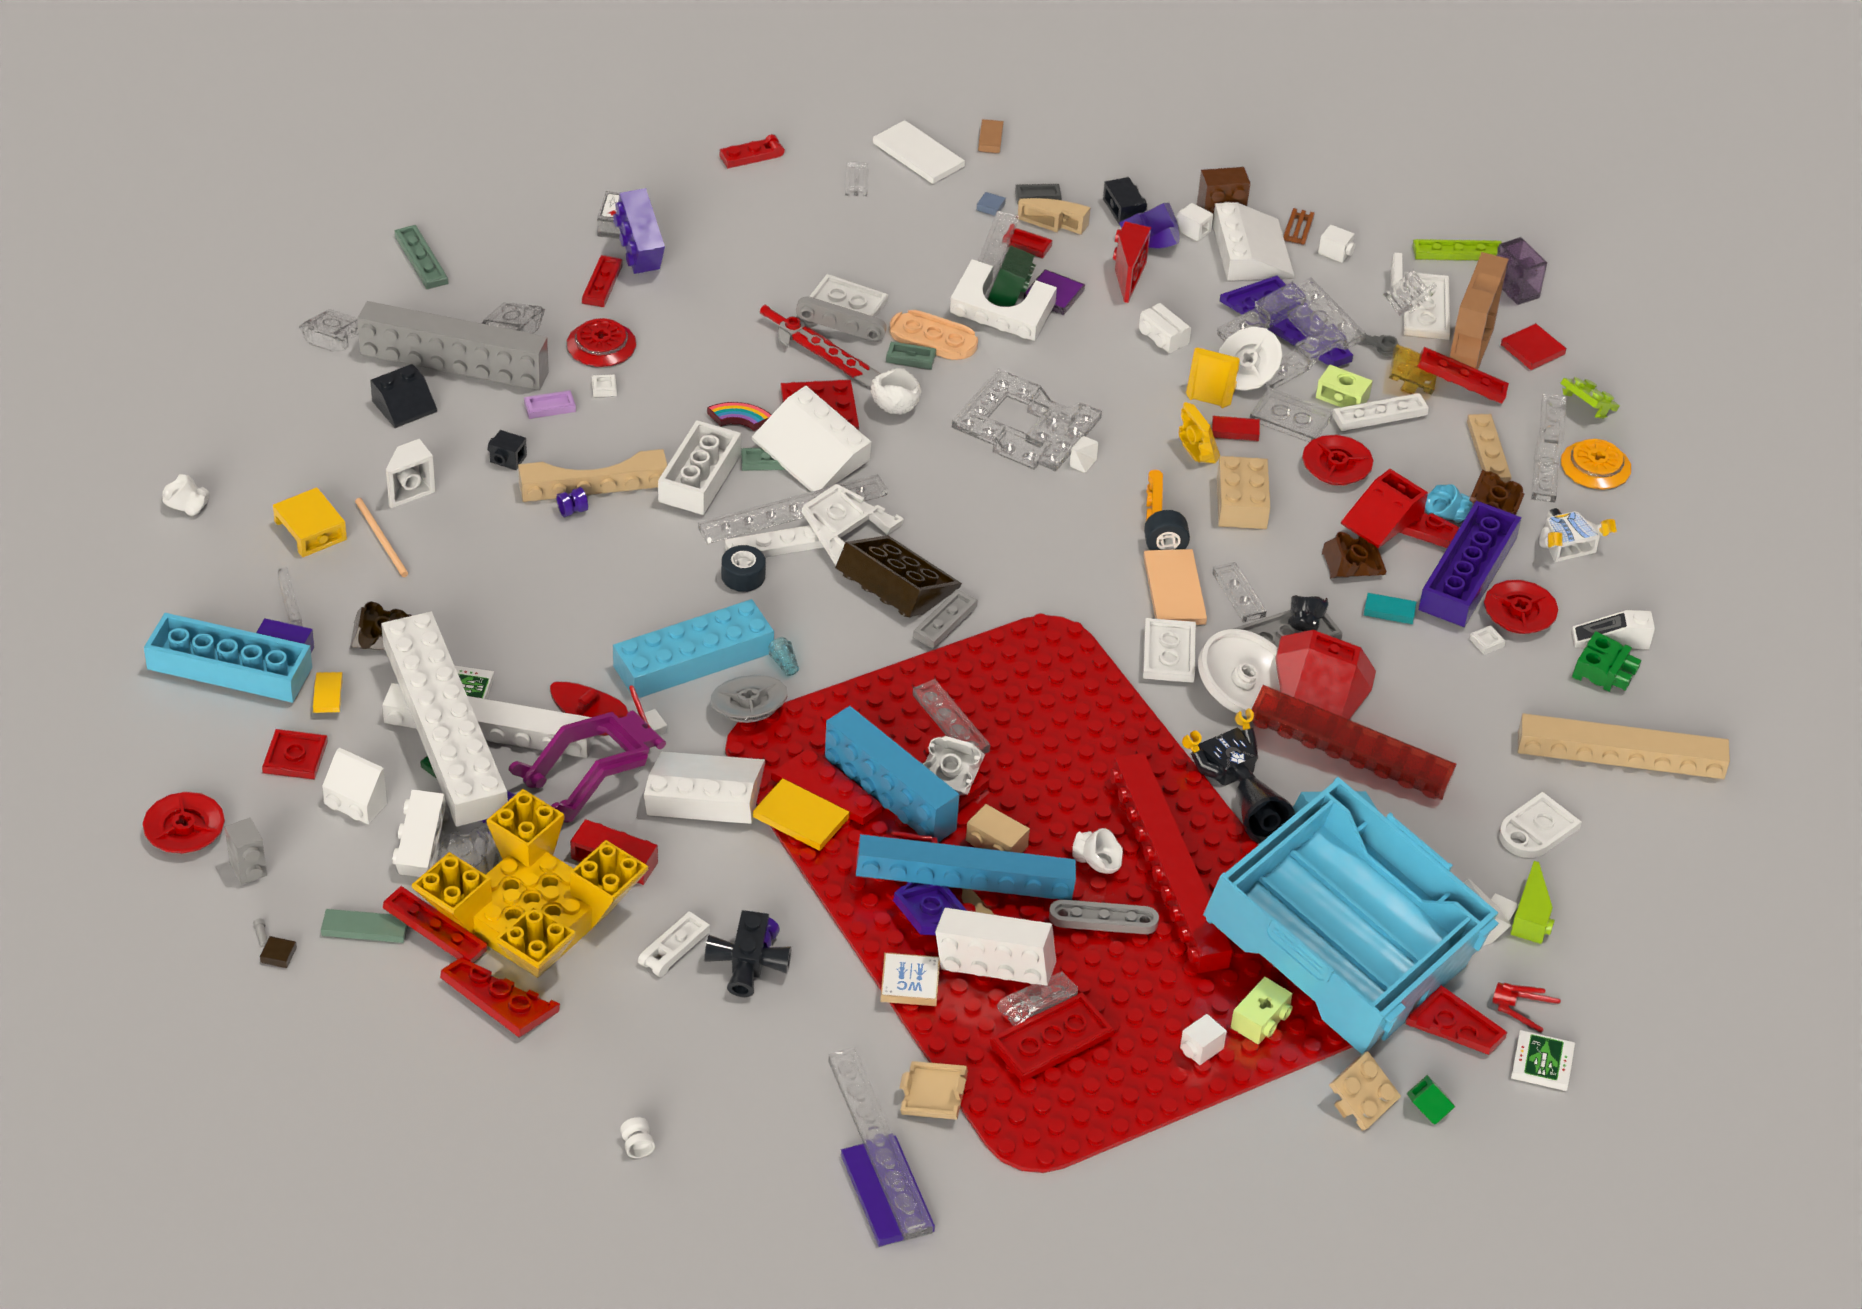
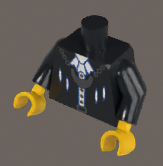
M1250 708L1245 711L1247 720L1242 717L1241 711L1235 716L1236 723L1241 725L1243 730L1236 727L1200 743L1202 740L1201 734L1196 730L1192 731L1190 736L1186 735L1183 737L1182 745L1192 750L1190 754L1202 775L1213 778L1225 786L1235 781L1241 782L1249 777L1256 778L1253 772L1255 763L1258 760V749L1254 728H1250L1249 724L1254 718V713Z

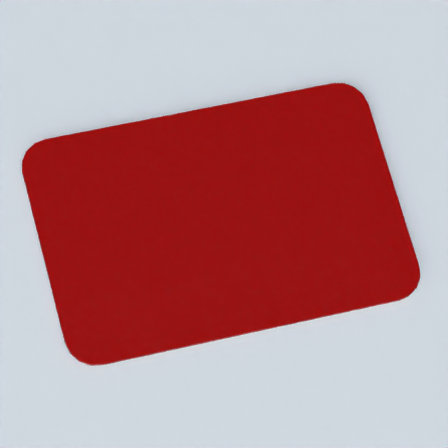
M1042 613L1022 618L784 702L782 706L777 708L774 714L766 719L748 723L738 722L727 736L726 757L765 760L756 806H758L778 784L771 780L772 771L809 747L826 759V721L851 706L892 740L911 725H914L932 739L944 736L974 744L985 754L978 772L990 779L989 787L958 810L957 830L938 842L939 844L978 848L966 841L967 822L987 804L1030 828L1028 847L1022 852L1025 854L1075 859L1072 847L1076 834L1079 831L1081 833L1088 831L1094 833L1102 828L1110 830L1122 846V866L1118 871L1111 874L1095 871L1087 862L1081 863L1076 860V882L1072 900L1151 907L1159 915L1158 927L1153 933L1136 934L1062 928L1052 924L1056 964L1048 986L942 970L939 964L936 1006L889 1003L929 1063L967 1066L968 1073L960 1109L985 1146L1001 1162L1021 1171L1038 1173L1067 1168L1353 1047L1322 1020L1316 1002L1261 954L1243 951L1229 937L1227 938L1233 949L1229 968L1198 973L1195 964L1190 963L1186 944L1180 941L1178 926L1176 922L1171 920L1169 905L1162 899L1159 882H1155L1153 879L1151 864L1144 858L1143 846L1141 842L1136 840L1134 825L1127 819L1126 807L1119 800L1116 784L1111 782L1110 769L1113 768L1114 758L1145 753L1209 898L1212 896L1220 875L1226 873L1259 844L1249 838L1245 832L1244 825L1206 777L1199 772L1195 763L1094 636L1079 622H1074L1061 616H1051ZM882 806V812L864 825L848 819L820 851L771 827L880 990L882 989L885 953L939 957L936 935H920L893 901L894 893L900 887L907 885V882L856 876L860 834L896 839L903 838L892 836L891 833L893 831L918 835L909 825L901 822L892 811ZM948 887L967 911L976 912L973 904L963 902L961 898L962 888ZM973 890L983 901L984 907L990 909L994 915L1051 923L1049 919L1050 906L1053 902L1059 900ZM1266 977L1293 993L1290 1004L1293 1008L1289 1017L1285 1021L1281 1019L1277 1024L1272 1036L1269 1038L1266 1036L1258 1045L1233 1030L1231 1023L1234 1009ZM1083 992L1115 1029L1114 1036L1021 1082L990 1045V1038ZM1208 1014L1227 1033L1224 1049L1199 1065L1192 1058L1187 1057L1182 1049H1180L1182 1033L1184 1029Z

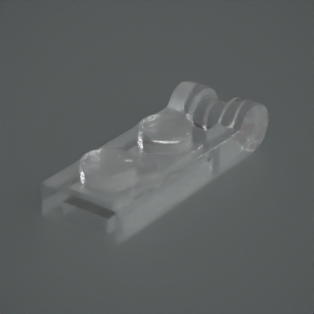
M1059 972L1051 976L1048 986L1033 984L1004 997L999 1001L997 1009L1003 1015H1008V1020L1015 1026L1027 1018L1077 995L1078 987L1063 972Z

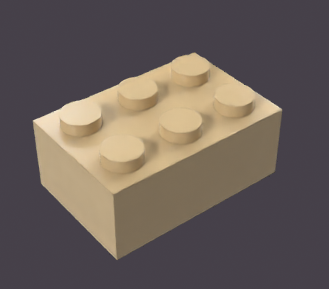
M1233 456L1219 457L1217 471L1219 527L1267 529L1270 513L1268 459Z

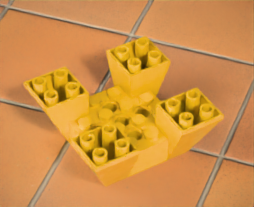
M522 789L487 819L488 828L502 858L501 862L485 875L449 852L412 883V888L439 912L487 943L488 947L539 978L615 908L648 871V866L607 840L575 868L567 865L553 856L564 821V814Z

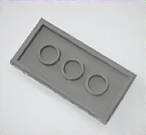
M1291 610L1233 628L1258 634L1269 640L1277 648L1281 636L1303 632L1294 630L1288 624V619L1292 616ZM1325 613L1319 619L1317 631L1341 640L1342 631L1330 616Z

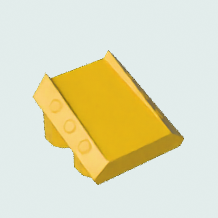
M1198 347L1195 348L1186 390L1189 400L1195 399L1221 406V409L1231 405L1232 397L1237 387L1236 377L1239 371L1240 359Z
M1184 402L1181 409L1183 425L1179 427L1178 431L1183 446L1194 461L1199 463H1216L1220 453L1209 423L1194 404Z

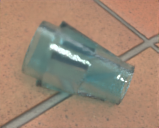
M785 637L773 640L768 646L770 657L786 676L796 674L799 671V666L791 641H788Z

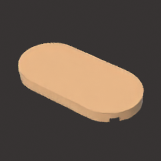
M908 310V313L904 314L900 312L894 315L890 321V335L894 340L904 344L935 348L936 355L946 359L961 360L968 358L978 348V337L975 336V332L971 328L922 311Z

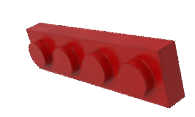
M1427 347L1422 349L1418 360V368L1502 404L1505 400L1509 383Z
M400 886L383 901L384 910L456 959L462 957L474 963L487 951V943L403 886Z

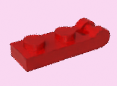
M770 134L763 140L720 149V158L727 169L781 157L785 149L779 143L776 135Z

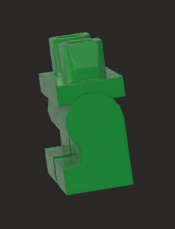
M1595 631L1577 660L1572 678L1581 681L1585 677L1595 685L1604 686L1603 689L1608 692L1611 691L1613 686L1626 691L1633 675H1636L1642 660L1630 655L1632 647L1626 644L1623 647L1619 642Z

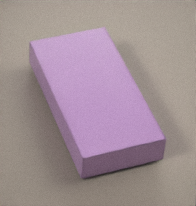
M571 390L524 397V405L529 419L576 412V405Z

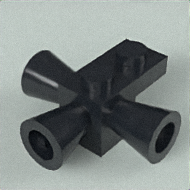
M742 910L735 943L708 935L704 960L705 962L732 961L733 975L727 985V990L735 996L749 997L754 994V977L760 978L762 965L788 974L792 947L764 948L769 923V914Z

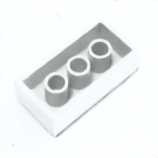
M696 420L658 480V502L704 515L741 455V433Z
M945 908L935 932L942 970L1048 986L1056 964L1051 923Z

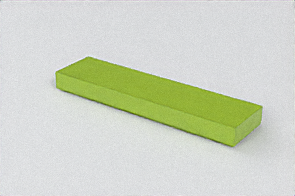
M1413 239L1412 245L1415 260L1478 261L1482 252L1503 258L1505 256L1502 241Z

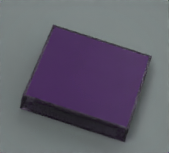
M1046 269L1036 279V281L1057 287L1056 303L1051 311L1062 315L1069 310L1085 291V284ZM1034 282L1032 283V285H1031V286L1026 290V292L1024 293V298H1023V300H1025V298L1027 297V295H1028L1030 289L1032 288Z

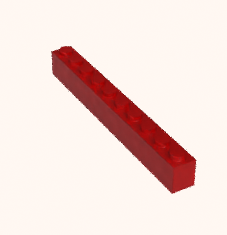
M1145 753L1115 757L1113 768L1110 769L1111 782L1116 784L1119 800L1126 807L1127 819L1134 825L1136 840L1141 842L1143 846L1144 858L1151 864L1153 879L1155 882H1159L1162 899L1169 905L1171 920L1176 922L1178 926L1180 941L1186 944L1190 963L1195 964L1198 973L1229 968L1233 949L1227 936L1213 923H1208L1206 917L1203 916L1210 898Z

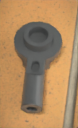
M1357 332L1355 336L1356 341L1377 347V351L1384 356L1395 355L1400 349L1398 340L1393 336H1370L1361 332Z

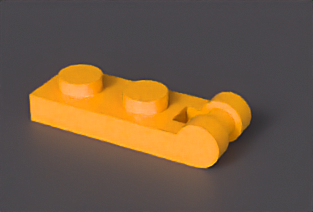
M1151 470L1148 474L1149 484L1146 490V506L1151 507V509L1147 508L1146 521L1155 512L1162 511L1163 473L1159 470Z

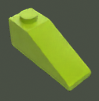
M1534 861L1510 935L1542 944L1545 934L1551 935L1555 920L1550 919L1553 907L1540 863Z

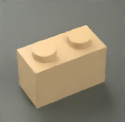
M985 804L967 822L966 841L974 847L1022 853L1028 847L1030 828Z

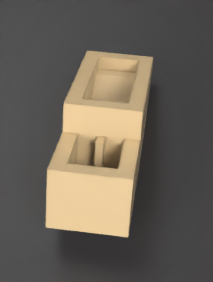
M1026 198L1019 200L1017 219L1057 233L1063 228L1080 235L1089 226L1090 207L1054 199Z

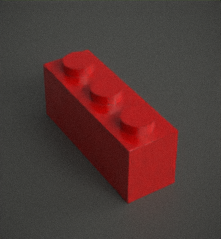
M585 819L570 840L571 859L582 862L607 840L648 866V871L637 882L644 885L658 864V845Z

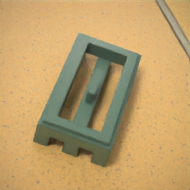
M891 342L886 355V362L932 370L936 349Z

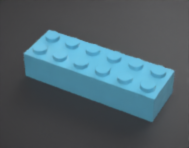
M750 599L613 644V667L629 692V686L633 685L638 698L774 653V630L754 601Z
M169 613L163 614L144 646L148 670L292 703L312 669L310 645Z

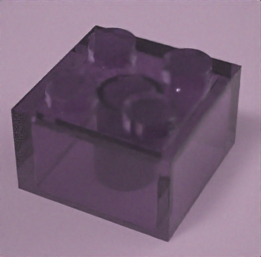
M1522 237L1499 244L1497 256L1509 259L1502 290L1517 305L1540 298L1547 262Z

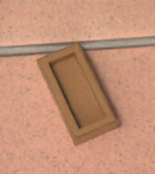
M982 119L978 146L979 152L1000 153L1003 121Z

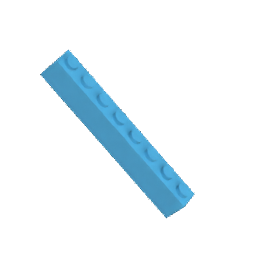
M860 834L856 876L1072 900L1076 882V859Z

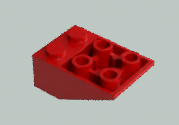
M1388 469L1373 481L1342 519L1341 525L1377 548H1380L1424 514L1428 492L1394 470Z

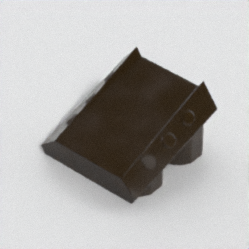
M367 602L364 607L357 611L350 648L385 650L381 623L412 615L406 614L403 610L399 609L386 611L379 603Z

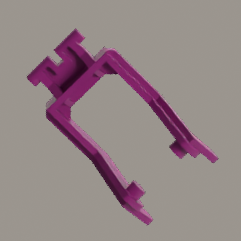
M634 710L622 718H618L613 712L561 726L532 766L515 761L509 766V771L513 775L523 778V782L528 787L541 788L546 784V775L571 742L607 733L626 752L596 760L569 798L551 805L564 814L563 822L568 823L575 819L605 777L645 766L649 748L656 746L660 750L665 747L666 741L651 727L648 728V724Z

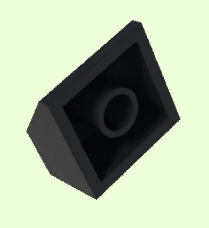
M414 364L404 366L370 380L372 402L394 428L437 412V407L427 382Z

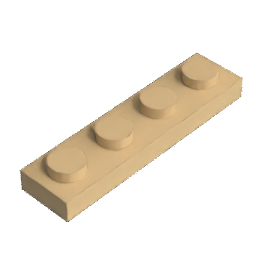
M1468 415L1467 424L1481 469L1498 474L1504 482L1511 481V474L1492 415Z

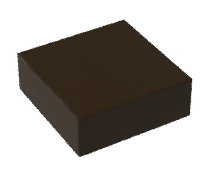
M269 936L261 952L260 963L287 968L297 948L296 941Z

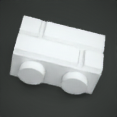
M1159 303L1141 312L1139 329L1143 335H1148L1154 340L1158 347H1162L1170 354L1178 350V348L1189 344L1191 327L1164 305Z

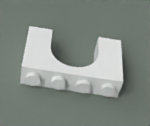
M972 259L950 298V313L1035 341L1056 303L1057 287L1035 280L1027 297L1020 304L1012 307L996 306L985 298V294L993 281V266Z

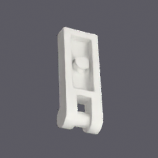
M689 911L640 954L638 963L645 968H652L655 975L660 978L663 977L677 960L710 932V924ZM661 955V959L658 960L655 958L656 956Z

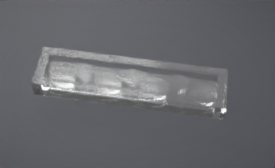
M935 679L913 688L914 698L947 737L972 743L984 754L990 752L989 742Z

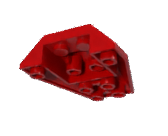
M1316 630L1281 636L1275 659L1285 723L1334 741L1372 691L1376 674L1375 668L1361 647Z

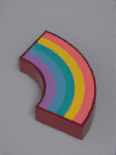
M725 402L707 407V414L720 427L729 424H739L755 431L772 415L758 406L742 402Z

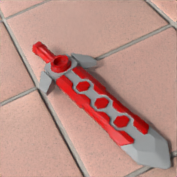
M766 304L761 307L759 312L762 316L780 325L778 329L779 340L786 346H789L790 340L796 341L867 387H871L872 380L881 374L812 330L811 327L817 326L816 323L803 320L799 316H790L786 319Z

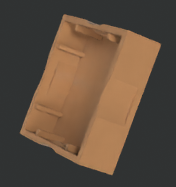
M1484 252L1479 257L1459 307L1450 358L1477 370L1480 367L1494 331L1509 260Z

